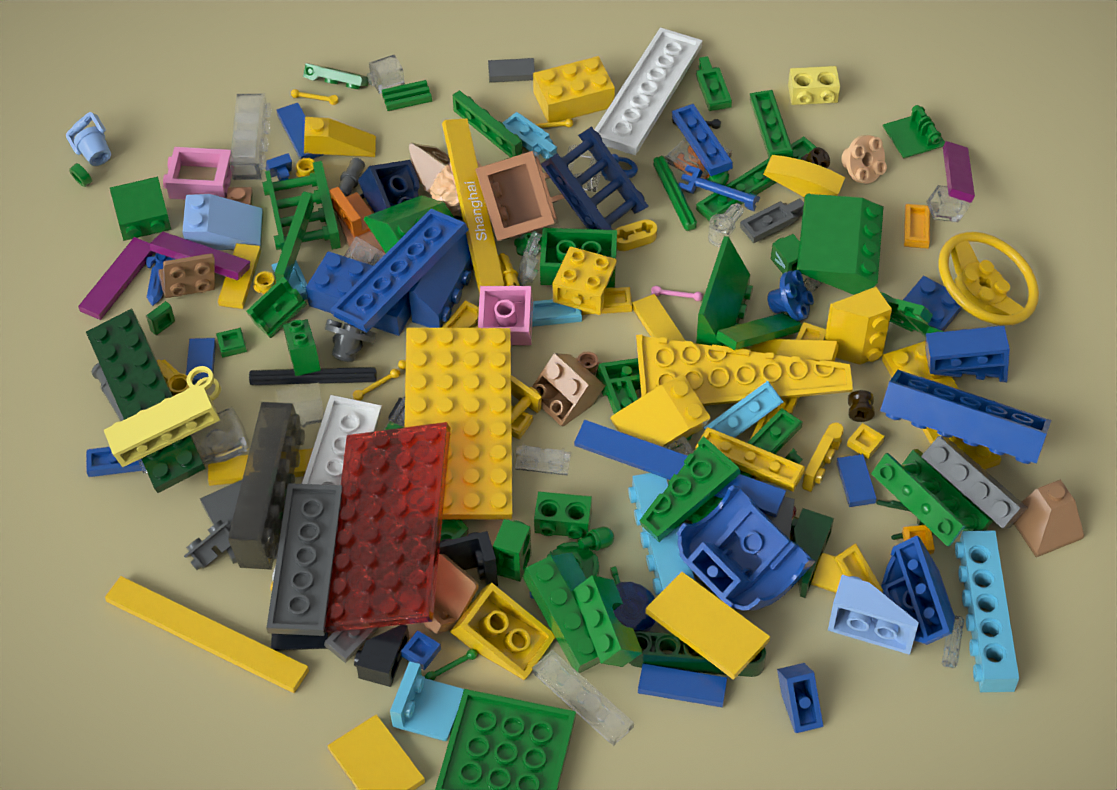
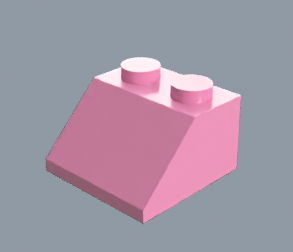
M480 286L478 328H510L511 345H531L533 320L531 286Z

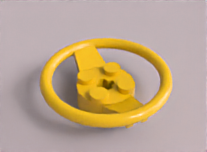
M981 232L957 234L943 245L938 260L940 276L948 293L965 311L991 324L1012 326L1025 321L1033 314L1039 300L1037 280L1027 261L1013 247L997 237ZM969 242L990 245L1003 252L1017 265L1028 286L1029 296L1025 307H1022L1006 295L1010 290L1009 283L994 268L992 262L989 260L978 261ZM950 254L957 274L954 281L949 270Z

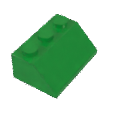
M421 195L368 215L363 220L385 253H387L430 209L452 218L454 216L444 202Z

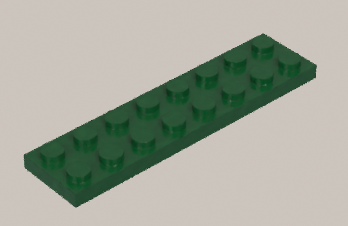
M132 308L86 331L124 420L141 410L148 409L162 402L166 398L173 397ZM191 435L141 458L157 493L206 469Z

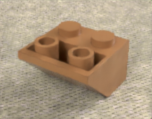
M554 353L532 387L542 396L541 408L560 426H565L593 405L605 385L571 354Z

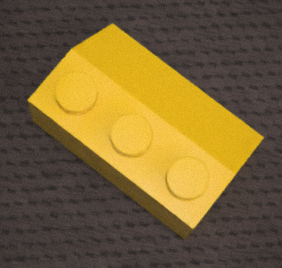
M874 287L830 304L824 341H837L839 348L836 358L861 365L869 361H876L883 356L892 308L878 288Z

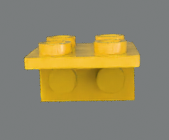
M569 247L553 281V302L601 315L604 309V291L615 269L617 260Z

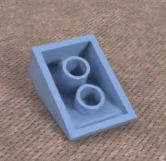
M212 194L186 195L183 221L184 239L216 250H234L236 243L255 245L261 248L263 209Z
M842 575L833 602L828 631L910 655L919 622L871 583L863 581L859 577Z

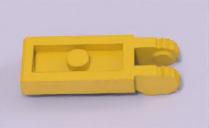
M835 422L830 423L804 472L802 483L804 490L812 492L815 484L822 482L826 471L824 466L826 463L831 464L835 451L839 449L842 442L841 437L844 432L842 424Z

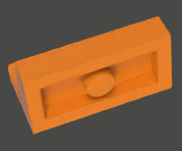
M339 187L331 189L330 197L333 209L355 238L371 231L363 219L373 213L359 193L356 192L345 197Z

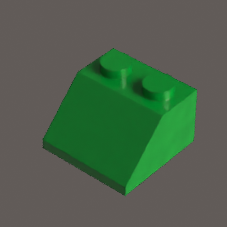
M158 176L109 188L123 241L172 230Z

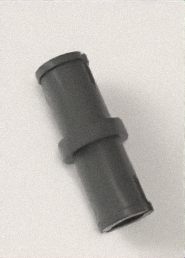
M352 158L347 170L340 177L341 182L338 187L345 197L349 196L353 188H356L359 184V176L365 167V163L359 158Z

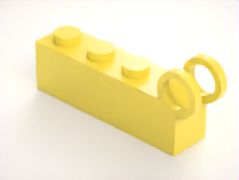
M199 366L189 372L187 376L189 388L171 398H166L162 402L148 409L141 410L137 414L104 429L111 451L122 467L220 421L213 400L219 396L221 386L208 367ZM205 372L209 375V377L200 379L195 385L192 384L196 374ZM212 384H215V391L211 395H208L206 390L209 389L212 386Z

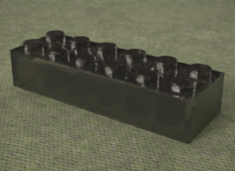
M261 402L228 537L240 568L272 570L274 559H277L278 540L281 533L288 483L295 484L294 470L300 464L299 448L305 442V431L300 427V415L296 414L293 403Z

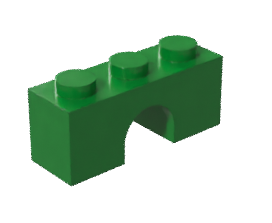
M592 575L573 589L601 664L624 667L643 653L634 629L622 625L613 612L623 604L613 579Z

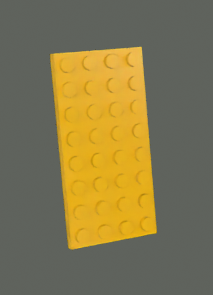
M406 328L403 519H512L510 328Z

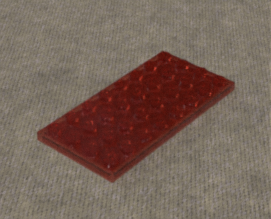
M447 422L347 435L341 477L343 494L330 586L326 632L433 622L451 430Z

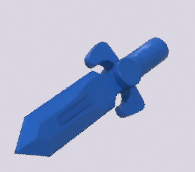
M156 253L155 257L146 258L147 268H152L147 292V299L152 306L163 295L159 279V269H163L164 261L174 260V258Z

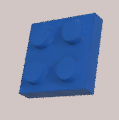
M924 275L903 299L907 302L925 306L933 314L928 325L941 331H945L962 310V307L956 303L944 286Z

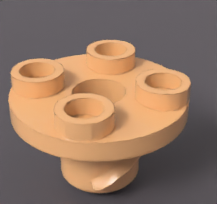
M861 135L853 140L849 148L844 150L842 164L848 170L853 180L858 183L868 184L874 182L880 175L886 172L883 142L879 137Z

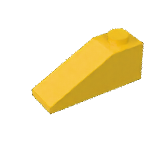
M305 117L304 153L375 157L376 136L330 118Z

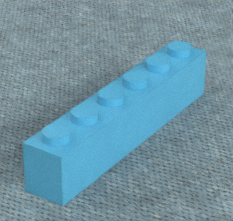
M652 473L632 476V487H628L630 502L635 503L637 507L634 510L637 526L641 525L639 520L660 493L663 494L668 487L666 478ZM680 526L660 542L643 527V532H640L643 549L647 548L649 555H646L649 572L654 571L655 578L652 579L655 595H659L681 572H684L695 581L692 570L679 555L678 535L676 534Z

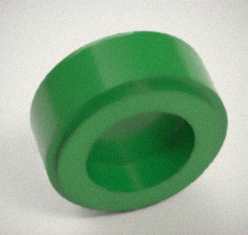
M75 163L69 168L70 174L81 186L86 187L92 182L91 176L80 164Z

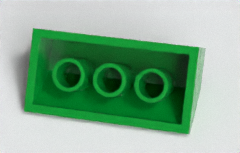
M573 553L551 555L526 567L523 579L575 674L577 675L601 663L573 593V589L587 579Z

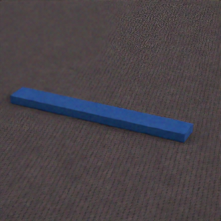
M584 420L574 441L576 447L669 480L674 474H678L684 466V460L687 458V455ZM739 474L715 495L723 499L731 485L739 486L758 505L757 507L764 514L777 517L786 495V490Z

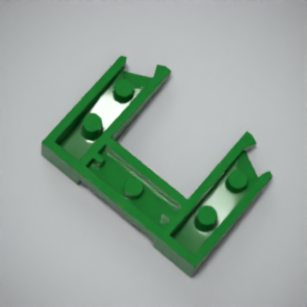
M638 358L599 363L596 378L605 385L601 391L602 395L608 397L613 413L616 414L638 400L635 390L641 389ZM692 435L667 448L691 440Z

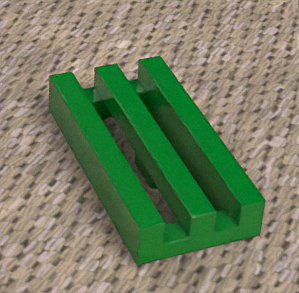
M426 80L381 89L387 111L432 102V95Z

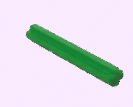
M662 155L655 157L653 165L686 231L696 229L697 221L666 158Z

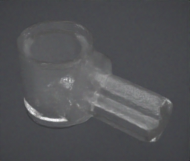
M732 204L724 214H716L710 218L708 240L712 245L720 247L724 236L730 238V235L736 228L735 223L744 213V209L740 204Z

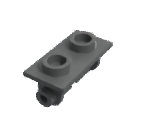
M219 520L208 529L210 535L203 541L198 537L186 547L189 552L184 557L187 558L191 555L194 558L191 564L196 570L201 567L204 569L205 566L218 557L212 549L215 545L223 553L238 541L236 538L240 536L239 532L234 527L230 530L227 527L231 523L230 520L225 523Z

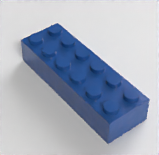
M897 370L889 381L880 409L881 412L886 413L888 418L894 420H901L902 418L911 421V424L917 428L926 429L929 427L935 429L941 436L948 438L955 436L963 439V442L968 445H982L988 447L992 453L998 455L1006 453L1015 456L1017 461L1025 464H1031V462L1037 464L1052 421L901 370Z

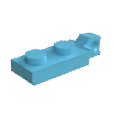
M518 112L502 122L510 132L517 134L521 138L522 146L527 150L537 152L538 155L541 154L545 159L557 153V146L550 139V134Z

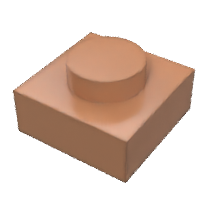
M252 187L228 188L227 199L252 205Z

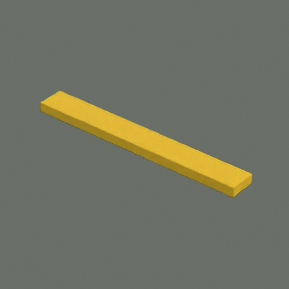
M122 576L118 578L105 596L106 602L292 693L296 692L309 672L307 665Z

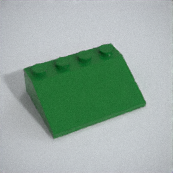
M806 194L804 197L797 270L802 275L853 295L873 288L878 283L884 206L860 197Z
M728 236L723 237L698 313L696 344L726 346L716 339L718 330L739 325V320L744 319L746 315L747 305L745 301L750 300L752 296L753 286L749 285L750 273Z

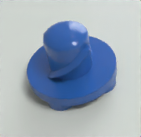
M799 270L783 273L780 278V288L770 291L767 296L768 305L772 312L776 314L788 312L796 321L806 319L810 312V305L814 304L811 291L806 289Z

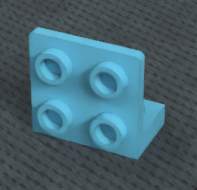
M409 661L390 709L392 726L438 740L448 741L464 689L425 679V676H422L421 665Z

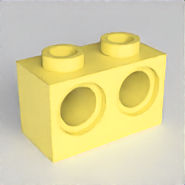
M837 67L790 68L788 87L791 105L838 103L840 83Z

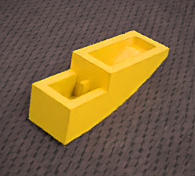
M777 155L770 157L763 174L802 197H805L808 193L838 196L845 177L817 164Z

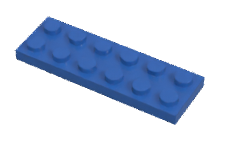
M430 209L330 309L332 315L367 333L468 231L466 223Z

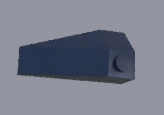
M411 160L369 166L358 179L366 201L374 213L418 197V189L420 188L419 179Z

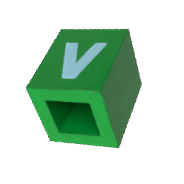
M794 234L785 238H779L772 243L771 260L782 274L797 270L800 241Z

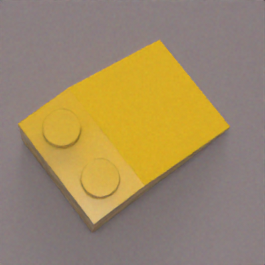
M684 374L658 386L612 415L610 419L617 431L667 448L701 431L711 417Z
M493 583L480 590L450 631L470 649H475L478 654L523 680L528 677L555 639L551 630Z

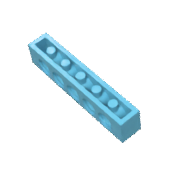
M962 531L960 541L955 543V556L957 559L960 558L961 561L958 575L959 581L964 582L965 588L962 591V603L964 607L968 608L966 629L971 631L972 639L969 642V651L971 656H975L976 662L973 666V678L975 682H979L980 692H1015L1019 681V673L996 531ZM981 608L987 609L990 612H985ZM984 633L992 634L994 637H989ZM988 658H993L998 662H992Z

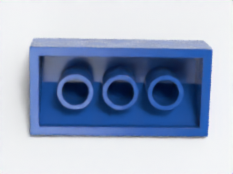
M466 233L409 290L413 323L429 328H442L444 322L450 319L452 307L460 301L464 285L467 286L469 284L474 268Z

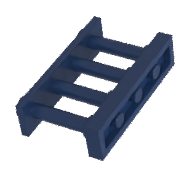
M591 126L578 135L583 141L563 157H560L558 153L554 154L542 162L541 166L587 229L613 230L611 225L628 211L632 210L636 214L646 209L648 204L643 194L635 188L605 146L601 135ZM589 150L597 162L577 178L574 177L568 165ZM603 170L611 182L590 198L582 185ZM618 190L625 202L608 216L603 217L597 209V205L614 191Z

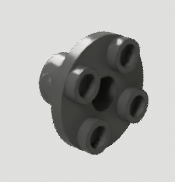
M328 319L325 330L336 333L333 336L334 347L332 355L336 359L344 362H353L356 359L357 352L363 347L362 341L374 344L377 333L371 331L367 333L362 331L360 333V329L345 323L343 328H341V322Z

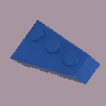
M1005 326L926 333L925 351L930 374L953 377L969 374L976 375V379L984 380L985 376L999 378V382L1007 383L1010 348Z

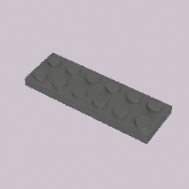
M288 483L266 627L267 633L325 635L343 498L342 485Z

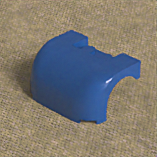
M731 485L723 500L709 515L699 522L693 524L683 523L676 534L678 535L679 555L688 567L728 606L743 611L760 610L783 597L815 561L796 542H792L739 486Z

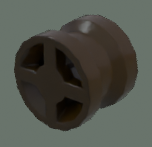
M820 147L812 149L800 159L824 168H828L830 165L828 153Z
M857 390L848 395V404L850 406L848 416L851 420L866 422L875 416V409L872 406L874 396L871 392Z

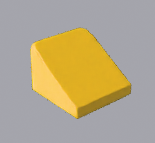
M821 553L811 585L834 593L837 592L843 573L834 559L835 556Z

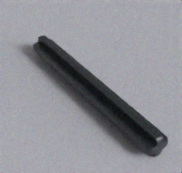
M375 367L321 368V371L295 376L294 369L251 370L249 372L250 385L376 382L377 370Z

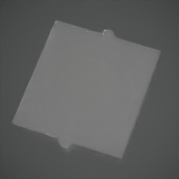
M319 383L302 386L296 384L295 387L276 390L282 429L298 426L304 428L306 425L322 422L324 411Z

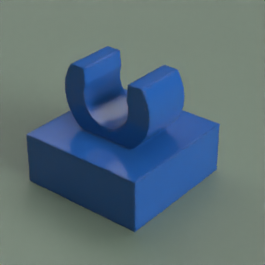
M289 153L266 160V171L270 170L271 178L277 176L279 181L289 179V172L292 171V160Z
M417 630L401 650V656L408 661L420 664L421 669L425 671L440 652L441 644Z

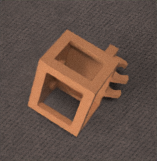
M530 151L475 169L497 241H503L558 224L553 203L565 198L562 194L550 196L546 179L550 177L547 173H543L537 152Z

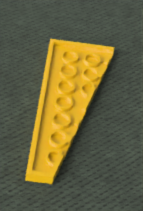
M642 334L636 335L642 397L658 386L682 374L686 377L703 406L738 403L767 381H769L781 399L853 391L850 364L802 359L797 356L774 355V353L752 352L747 349L733 350L726 346H710L696 344L691 341L682 342L668 340V338L663 337L654 338L643 336Z

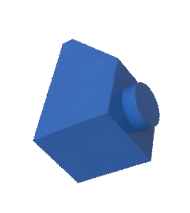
M805 663L777 669L781 695L794 732L800 733L823 727L814 671Z

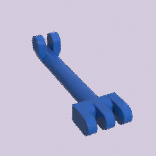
M690 165L686 166L685 171L692 173V176L682 175L681 179L689 183L687 185L679 182L681 190L694 194L696 187L744 202L748 210L755 211L757 207L755 204L760 200L759 196L701 178L703 173L701 169Z

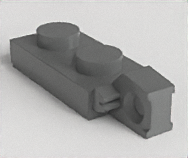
M800 198L789 204L780 201L742 220L740 228L754 244L795 223L803 215L804 202Z

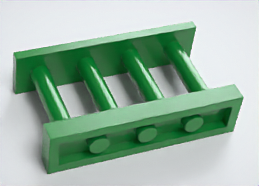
M322 161L312 162L314 172L310 173L309 176L272 182L270 170L265 171L267 181L262 182L265 196L270 195L278 235L274 236L276 250L281 249L282 251L287 236L283 235L282 228L291 226L294 215L280 218L278 210L298 206L301 196L276 200L274 192L312 185V187L317 186L318 190H314V193H312L313 203H316V205L321 204L322 208H318V211L312 212L309 222H325L326 226H322V229L305 232L302 243L324 239L325 241H330L331 250L341 248L339 231Z
M913 449L902 465L889 453H885L871 474L947 547L952 545L962 530L986 531L994 521L922 458L923 453L919 449Z

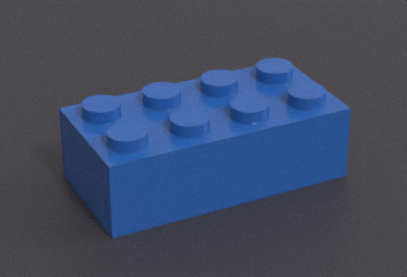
M328 251L306 286L309 306L331 313L330 309L373 266ZM409 291L375 324L374 328L400 336L411 317Z

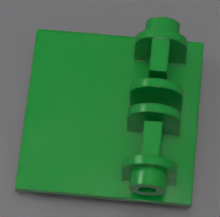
M915 105L912 108L911 116L883 124V128L903 159L941 148L945 144L940 131H937L934 122L927 116L924 107L920 105Z

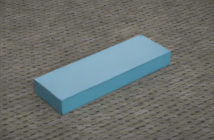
M767 381L705 426L704 429L706 430L709 427L736 438L781 405L783 400L769 381Z

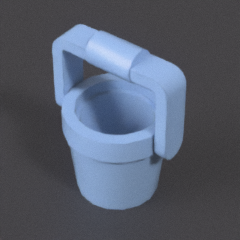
M92 112L87 113L66 133V138L77 155L82 153L92 166L102 165L111 157V151L105 140L104 132L106 129L98 115ZM92 120L94 121L96 127L84 129Z

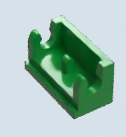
M282 277L246 312L254 324L269 338H272L283 327V324H287L307 303L297 289H293L289 282Z

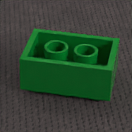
M543 228L540 285L553 286V281L569 247L616 259L617 230ZM616 266L607 284V288H615Z

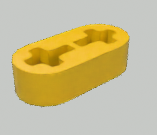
M647 219L615 229L617 230V250L628 251L650 244L657 238V225L655 222Z

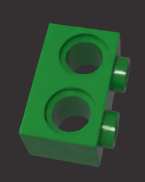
M308 319L293 320L290 323L283 324L295 376L321 371L316 344Z
M538 491L534 515V532L544 536H568L572 539L586 537L590 529L592 496Z
M504 519L493 544L497 575L519 582L522 580L531 557L530 526L521 521Z

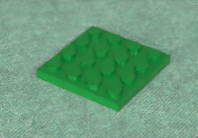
M464 689L435 790H558L576 719V711Z

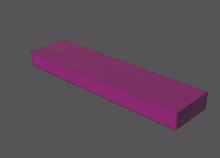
M945 141L943 155L948 196L972 203L975 192L969 150L967 147Z
M161 232L150 243L151 251L174 259L212 253L215 258V273L235 280H239L250 269L249 260L166 232Z
M134 237L78 305L80 312L101 320L144 267L146 258L152 257L155 253L150 250V243Z

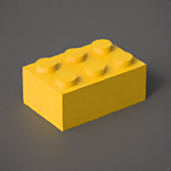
M599 56L533 73V93L548 123L560 122L568 118L571 119L606 110L615 98V87Z

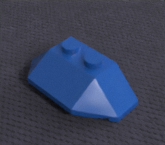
M917 535L894 546L890 554L892 557L887 565L881 584L883 594L919 622L914 641L928 645L952 634L955 616L940 571L922 540Z

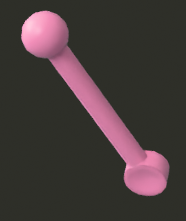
M653 286L651 289V294H655L656 297L663 294L694 298L695 301L703 299V294L699 291L687 293L663 290L659 286Z

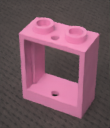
M174 147L172 156L168 158V174H164L163 187L167 189L169 199H186V195L212 194L227 198V189L230 187L234 170L231 150ZM181 166L217 168L214 181L178 179Z

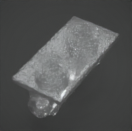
M526 444L517 446L515 470L568 476L571 452H566L564 448L562 450L541 449L540 447L526 446Z

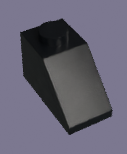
M401 624L366 640L363 649L357 651L354 659V666L357 667L359 679L391 687L402 660L401 650L410 639L408 625Z

